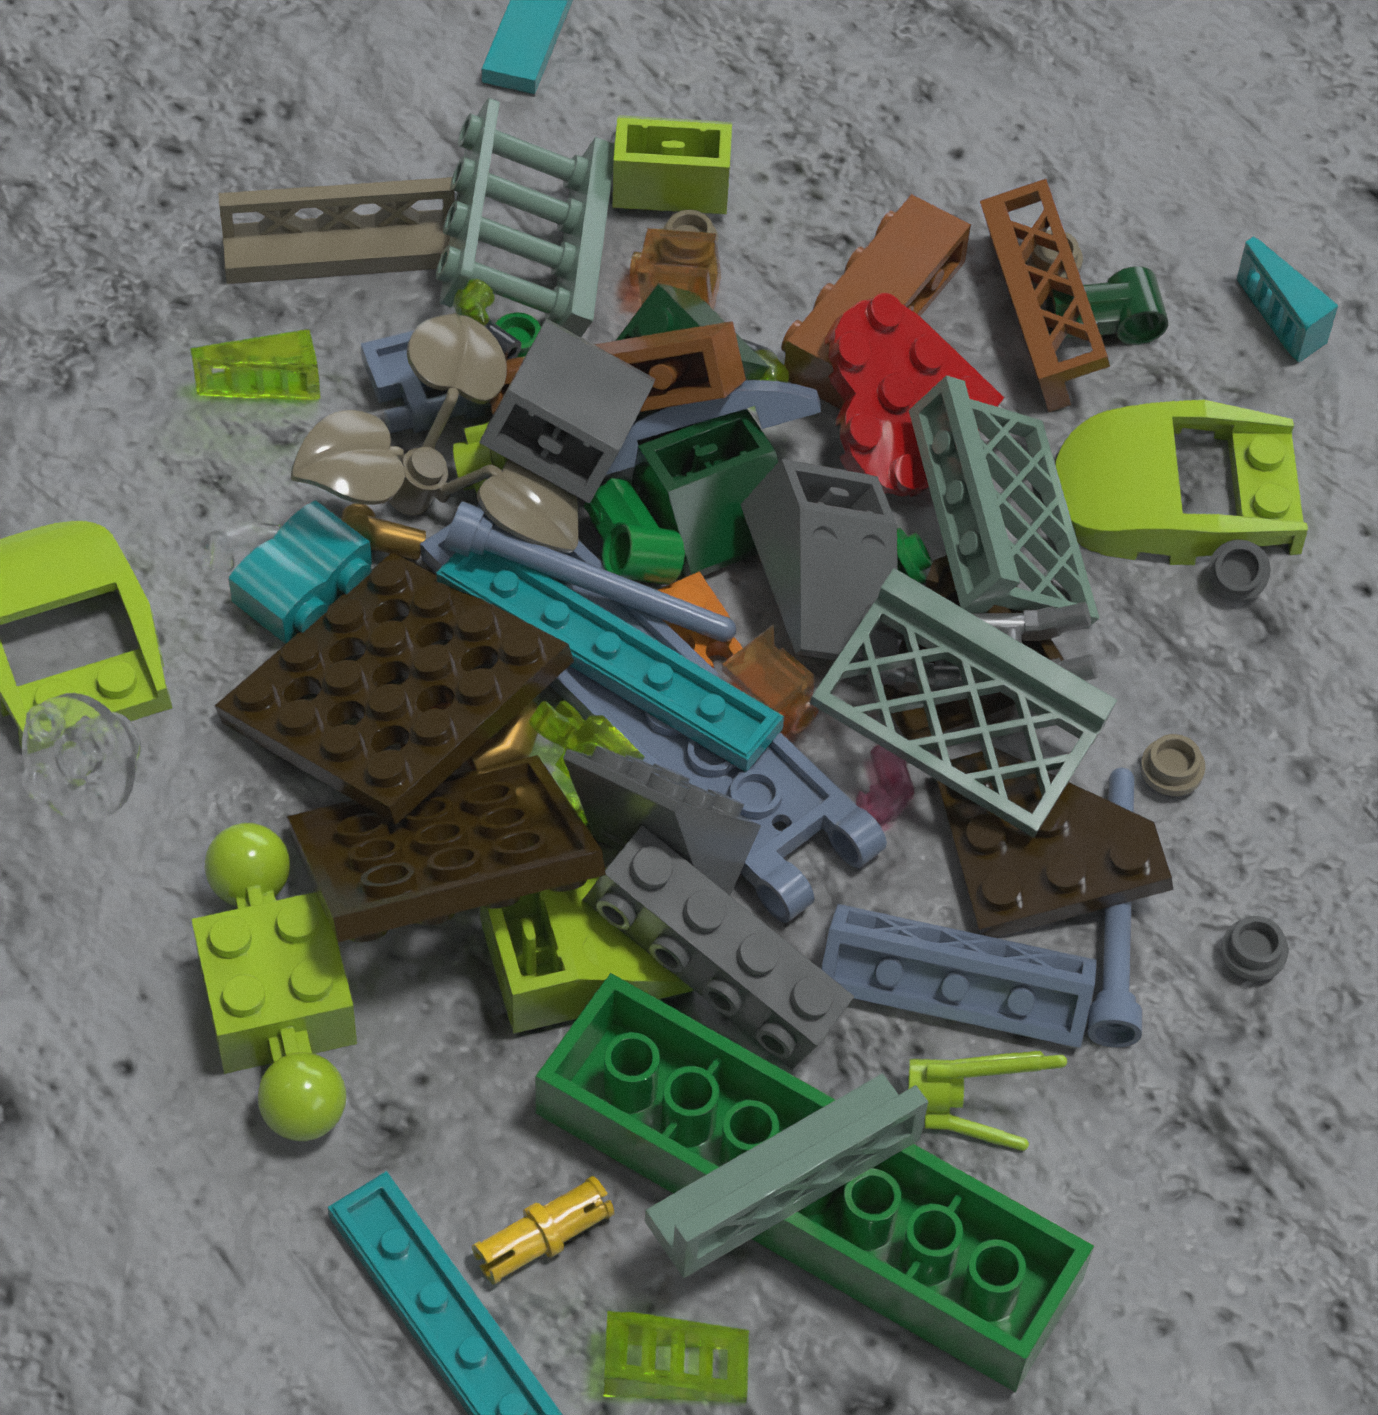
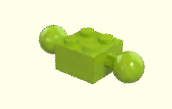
M256 823L235 824L221 831L212 840L205 855L204 870L207 882L213 892L223 901L236 906L237 909L191 919L199 965L223 1072L227 1074L273 1063L265 1071L258 1087L257 1099L260 1114L268 1127L279 1136L293 1141H310L322 1137L331 1131L339 1122L345 1110L347 1093L340 1072L330 1061L316 1053L357 1044L354 1006L338 942L316 892L276 900V896L286 884L290 871V859L285 844L275 832L263 825Z

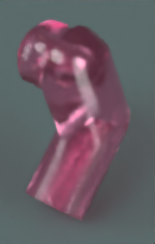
M877 745L871 750L870 756L878 782L875 785L869 786L870 791L866 795L859 791L855 804L870 813L880 827L892 824L914 798L915 789L906 761Z

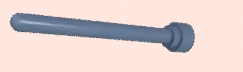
M462 501L457 509L445 541V549L469 557L471 552L482 556L484 551H488L720 642L730 641L736 634V625L728 617L550 548L524 541L506 531L495 528V523L485 517V513L481 508Z
M1117 768L1109 776L1108 800L1134 812V775L1127 768ZM1132 901L1105 908L1103 991L1096 995V1001L1090 1005L1088 1036L1093 1042L1107 1047L1120 1048L1131 1046L1142 1037L1143 1011L1141 1006L1136 1003V997L1129 992Z

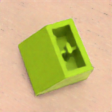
M619 115L617 117L614 149L612 208L678 212L695 210L701 213L727 214L732 122Z

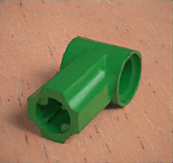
M611 478L606 484L597 489L590 503L585 502L584 504L585 510L591 517L593 526L604 542L602 550L604 569L634 581L661 585L672 584L680 575L684 564L685 550L681 535L677 531L658 527L629 481Z

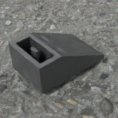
M781 459L741 503V508L795 654L836 660L863 620V614L867 605L875 602L881 586L893 568L897 569V524L878 476ZM877 630L872 632L869 638L874 656L888 657L898 655L897 638H892L889 633ZM860 650L852 663L864 661L862 650Z
M596 746L592 756L569 749L566 750L563 760L594 839L621 851L643 825L727 894L731 895L761 825L740 816L744 807L743 803L715 790L708 789L706 791L689 783L690 778L657 763L651 765L630 755H625L624 757L600 746Z

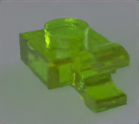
M542 701L529 720L530 725L536 732L565 749L555 765L570 780L569 772L563 760L567 749L592 756L596 746H600L624 757L625 755H630L642 761L645 758L604 715H589L586 721H584L579 712L566 701H560L555 710L547 701Z

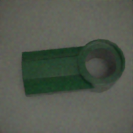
M1141 266L1128 267L1114 273L1106 283L1083 285L1100 335L1117 333L1118 338L1122 342L1129 345H1141L1158 339L1166 332L1169 326L1168 317L1156 275L1151 269ZM1052 289L1045 299L1046 311L1063 316L1074 297ZM1079 315L1075 322L1083 324L1081 316ZM1047 327L1050 336L1054 329ZM1067 334L1065 338H1074L1075 336Z

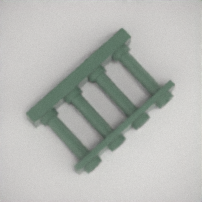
M488 98L477 116L470 113L466 117L458 138V146L465 150L464 156L461 157L455 168L450 185L451 190L457 192V198L448 211L443 227V234L450 236V241L440 257L436 270V279L443 281L439 303L451 308L468 284L544 312L545 319L547 318L577 336L582 337L594 318L615 144L595 137L582 157L579 155H574L572 159L496 130L500 102ZM492 153L563 180V186L570 189L568 199L564 202L489 173ZM485 197L556 223L557 230L564 232L562 243L558 246L482 217ZM478 241L550 267L551 274L557 276L556 287L554 290H550L475 262Z

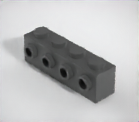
M643 825L605 870L606 875L600 876L583 899L608 923L618 928L654 957L660 965L670 970L707 1000L712 1007L723 1013L759 1042L765 1050L776 1056L792 1070L820 1044L855 997Z

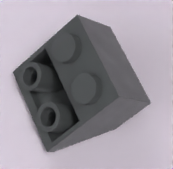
M546 318L490 419L479 443L590 503L620 451L655 382V378Z

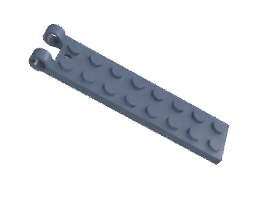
M451 524L420 543L421 559L435 573L455 553L444 548ZM579 540L573 553L560 552L604 569L603 563ZM547 575L727 682L661 618ZM571 666L549 684L620 755L624 757L625 755H630L651 765L657 763L690 778L689 783L706 791L708 789L715 790L744 804L740 816L761 825L741 870V874L755 887L760 901L768 912L783 923L792 920L813 904L815 900L812 887L806 877L796 866L786 861L784 857L821 829L828 833L829 840L838 855L847 864L855 868L862 867L887 846L885 834L874 817L863 808L858 807L782 733L776 736L751 768L745 772ZM783 821L787 828L779 831L773 827V824Z

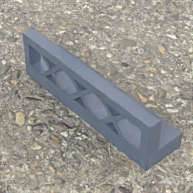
M837 904L829 928L821 970L854 995V999L1081 1048L1095 986L1097 960Z

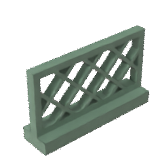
M945 376L909 410L961 608L970 613H985L994 605L1023 612V610H1038L1054 606L1056 609L1086 602L1090 613L1091 625L1100 619L1043 421L969 398L965 381ZM978 429L989 439L987 444L980 438ZM1009 433L1025 437L1029 454ZM994 447L1019 471L1016 475L992 451ZM992 478L1003 489L1000 493L994 488ZM1024 478L1041 494L1043 503L1022 482ZM1008 496L1033 520L1030 524L1005 500ZM1039 527L1055 543L1058 554L1036 532ZM1006 528L1017 539L1014 543L1008 539ZM1022 546L1047 570L1044 575L1020 551ZM1053 577L1070 594L1071 601H1068L1051 584L1050 581ZM1020 579L1031 589V591L1016 587L1018 584L1021 583Z
M893 568L881 586L877 599L812 695L810 704L1034 838L1089 748L1094 744L1104 728L1117 699ZM880 621L904 635L908 653L875 659L869 637ZM918 644L924 646L927 649L919 650ZM860 650H862L864 661L852 663ZM945 659L959 667L964 686L931 692L923 663ZM912 666L920 694L886 700L879 672ZM868 674L876 703L852 707L832 695L841 679ZM973 676L983 682L975 683ZM1001 692L1015 701L1019 719L987 725L979 696ZM968 699L976 728L943 734L935 705ZM924 707L931 732L930 737L909 741L895 732L890 713ZM1029 709L1037 713L1038 716L1031 717ZM880 716L881 723L871 717ZM1057 725L1079 738L1070 754L1043 759L1035 729ZM1023 732L1032 761L999 768L991 738ZM980 741L987 770L964 774L951 766L947 746ZM935 749L937 757L929 753L927 750ZM1060 769L1050 784L1047 771ZM1036 774L1042 799L1033 814L1008 800L1003 780ZM991 782L993 790L983 784Z

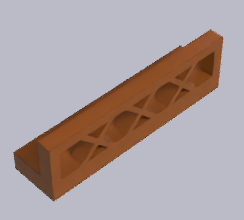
M1043 179L981 200L980 204L1048 412H1052L1071 405L1065 385L1066 381L1111 366L1047 180ZM1041 201L1044 210L1032 228L1010 220L1008 212ZM1049 226H1050L1052 235H1051V234H1048V233H1045V232L1047 231V229L1049 228ZM1017 238L1024 240L1020 246ZM1037 245L1059 252L1047 272L1025 264ZM1064 270H1065L1067 279H1066V278H1063V277H1060V276L1062 275V273L1064 272ZM1032 282L1039 284L1035 291ZM1052 289L1074 297L1063 316L1040 309ZM1079 315L1081 316L1083 324L1075 322ZM1047 327L1054 329L1050 336ZM1067 334L1088 341L1092 348L1091 352L1058 362L1055 353Z

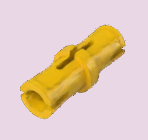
M591 1176L581 1185L544 1206L540 1203L528 1206L523 1209L524 1217L482 1242L478 1241L473 1244L472 1251L475 1259L480 1260L483 1258L485 1261L479 1267L489 1282L493 1285L500 1282L501 1278L544 1253L550 1258L564 1250L563 1242L599 1221L615 1215L611 1200L605 1202L601 1200V1197L608 1194L603 1185L596 1177Z

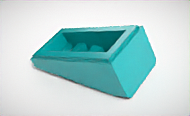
M1253 236L1247 240L1236 280L1288 353L1297 362H1302L1328 343L1338 304L1258 238Z

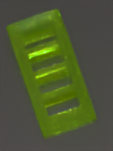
M310 329L190 348L197 395L283 400L321 399L318 364ZM212 368L224 369V371L212 373Z
M607 1311L603 1397L747 1403L749 1330L636 1312ZM628 1345L642 1346L641 1366L627 1364ZM656 1346L671 1347L670 1371L656 1369ZM685 1348H699L698 1375L684 1373ZM713 1349H728L727 1379L713 1377Z

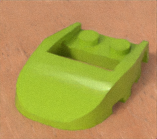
M1205 399L1132 405L1107 410L1088 418L1070 433L1055 461L1078 544L1104 556L1135 560L1140 552L1169 556V565H1195L1197 557L1212 556L1221 545L1232 540L1250 541L1259 547L1288 544L1289 555L1302 554L1308 526L1303 521L1292 438L1293 419ZM1182 428L1213 431L1214 439L1228 440L1237 516L1183 513L1174 434H1180Z
M66 521L53 523L0 539V625L118 590L139 649L17 686L0 640V712L3 717L11 715L16 723L19 745L25 755L173 708L165 681L164 662L150 603L113 535L105 527L93 522Z

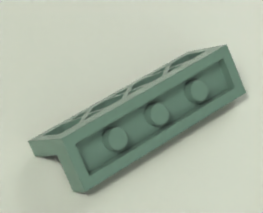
M882 1073L646 1209L645 1223L682 1277L685 1278L919 1141L928 1100L916 1085L899 1095Z

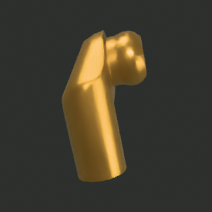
M353 503L342 511L341 520L370 541L371 550L386 553L393 552L398 556L419 560L421 556L420 543L426 539L425 530L375 518L374 511L365 504Z
M533 700L502 727L495 737L490 738L467 759L471 771L529 757L542 723L540 710Z

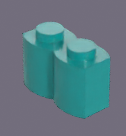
M313 501L292 515L278 530L273 539L259 545L237 565L228 577L231 601L286 644L299 632L303 633L327 612L330 604L334 603L344 593L348 594L371 573L370 541L319 502Z

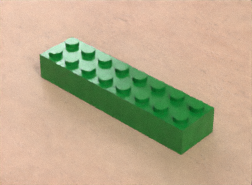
M612 973L602 983L535 1076L537 1115L673 1194L835 1101L834 1098ZM915 1144L908 1146L752 1238L757 1243L1015 1393L1081 1285L1094 1249V1245Z

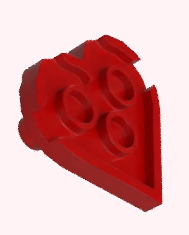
M880 293L873 299L862 300L856 303L833 322L825 337L824 346L829 345L828 357L834 371L829 375V379L845 401L835 426L841 425L840 440L845 451L840 456L841 463L847 471L878 476L884 494L890 493L901 497L910 495V497H913L929 487L909 410L945 376L965 381L969 398L998 407L1005 398L923 318L903 305L890 293Z

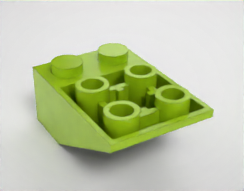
M600 877L588 879L582 887L571 891L556 892L545 890L521 896L517 903L508 907L496 909L480 907V921L513 1034L577 1019L610 973L657 999L694 990L670 970L660 965L654 957L618 928L608 923L597 911L583 901Z

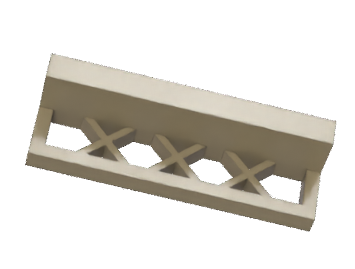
M452 177L218 193L227 284L437 269L440 257L450 241V236L443 234V227L448 211L455 201V192L450 188ZM442 199V209L417 211L411 207L419 200ZM362 204H376L382 208L375 214L359 215L352 211ZM304 208H317L324 212L317 218L301 219L294 215ZM258 212L265 216L259 222L234 224L233 213Z

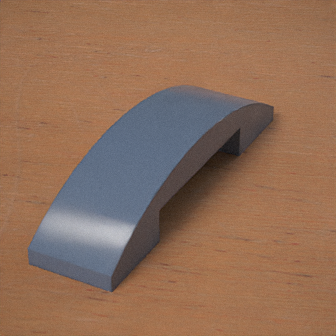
M747 380L725 398L640 411L607 474L634 467L638 446L643 444L642 439L753 406L756 408L761 429L820 413L821 405L818 392L815 389L779 381Z

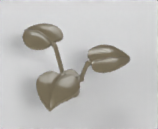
M453 313L431 318L420 324L409 339L407 359L414 374L420 381L431 388L448 390L446 398L422 447L411 449L404 455L402 448L390 446V433L382 420L363 411L341 410L326 416L314 426L302 442L292 466L291 480L317 486L341 499L354 503L376 505L389 501L396 510L406 515H420L428 510L435 498L445 503L451 494L487 479L480 486L477 492V499L483 512L498 527L524 541L558 552L573 553L578 545L577 496L510 459L507 460L502 470L494 465H487L446 483L448 478L446 461L443 455L435 450V446L457 402L458 395L478 404L489 403L501 391L507 375L505 355L496 338L482 324L467 316H459Z

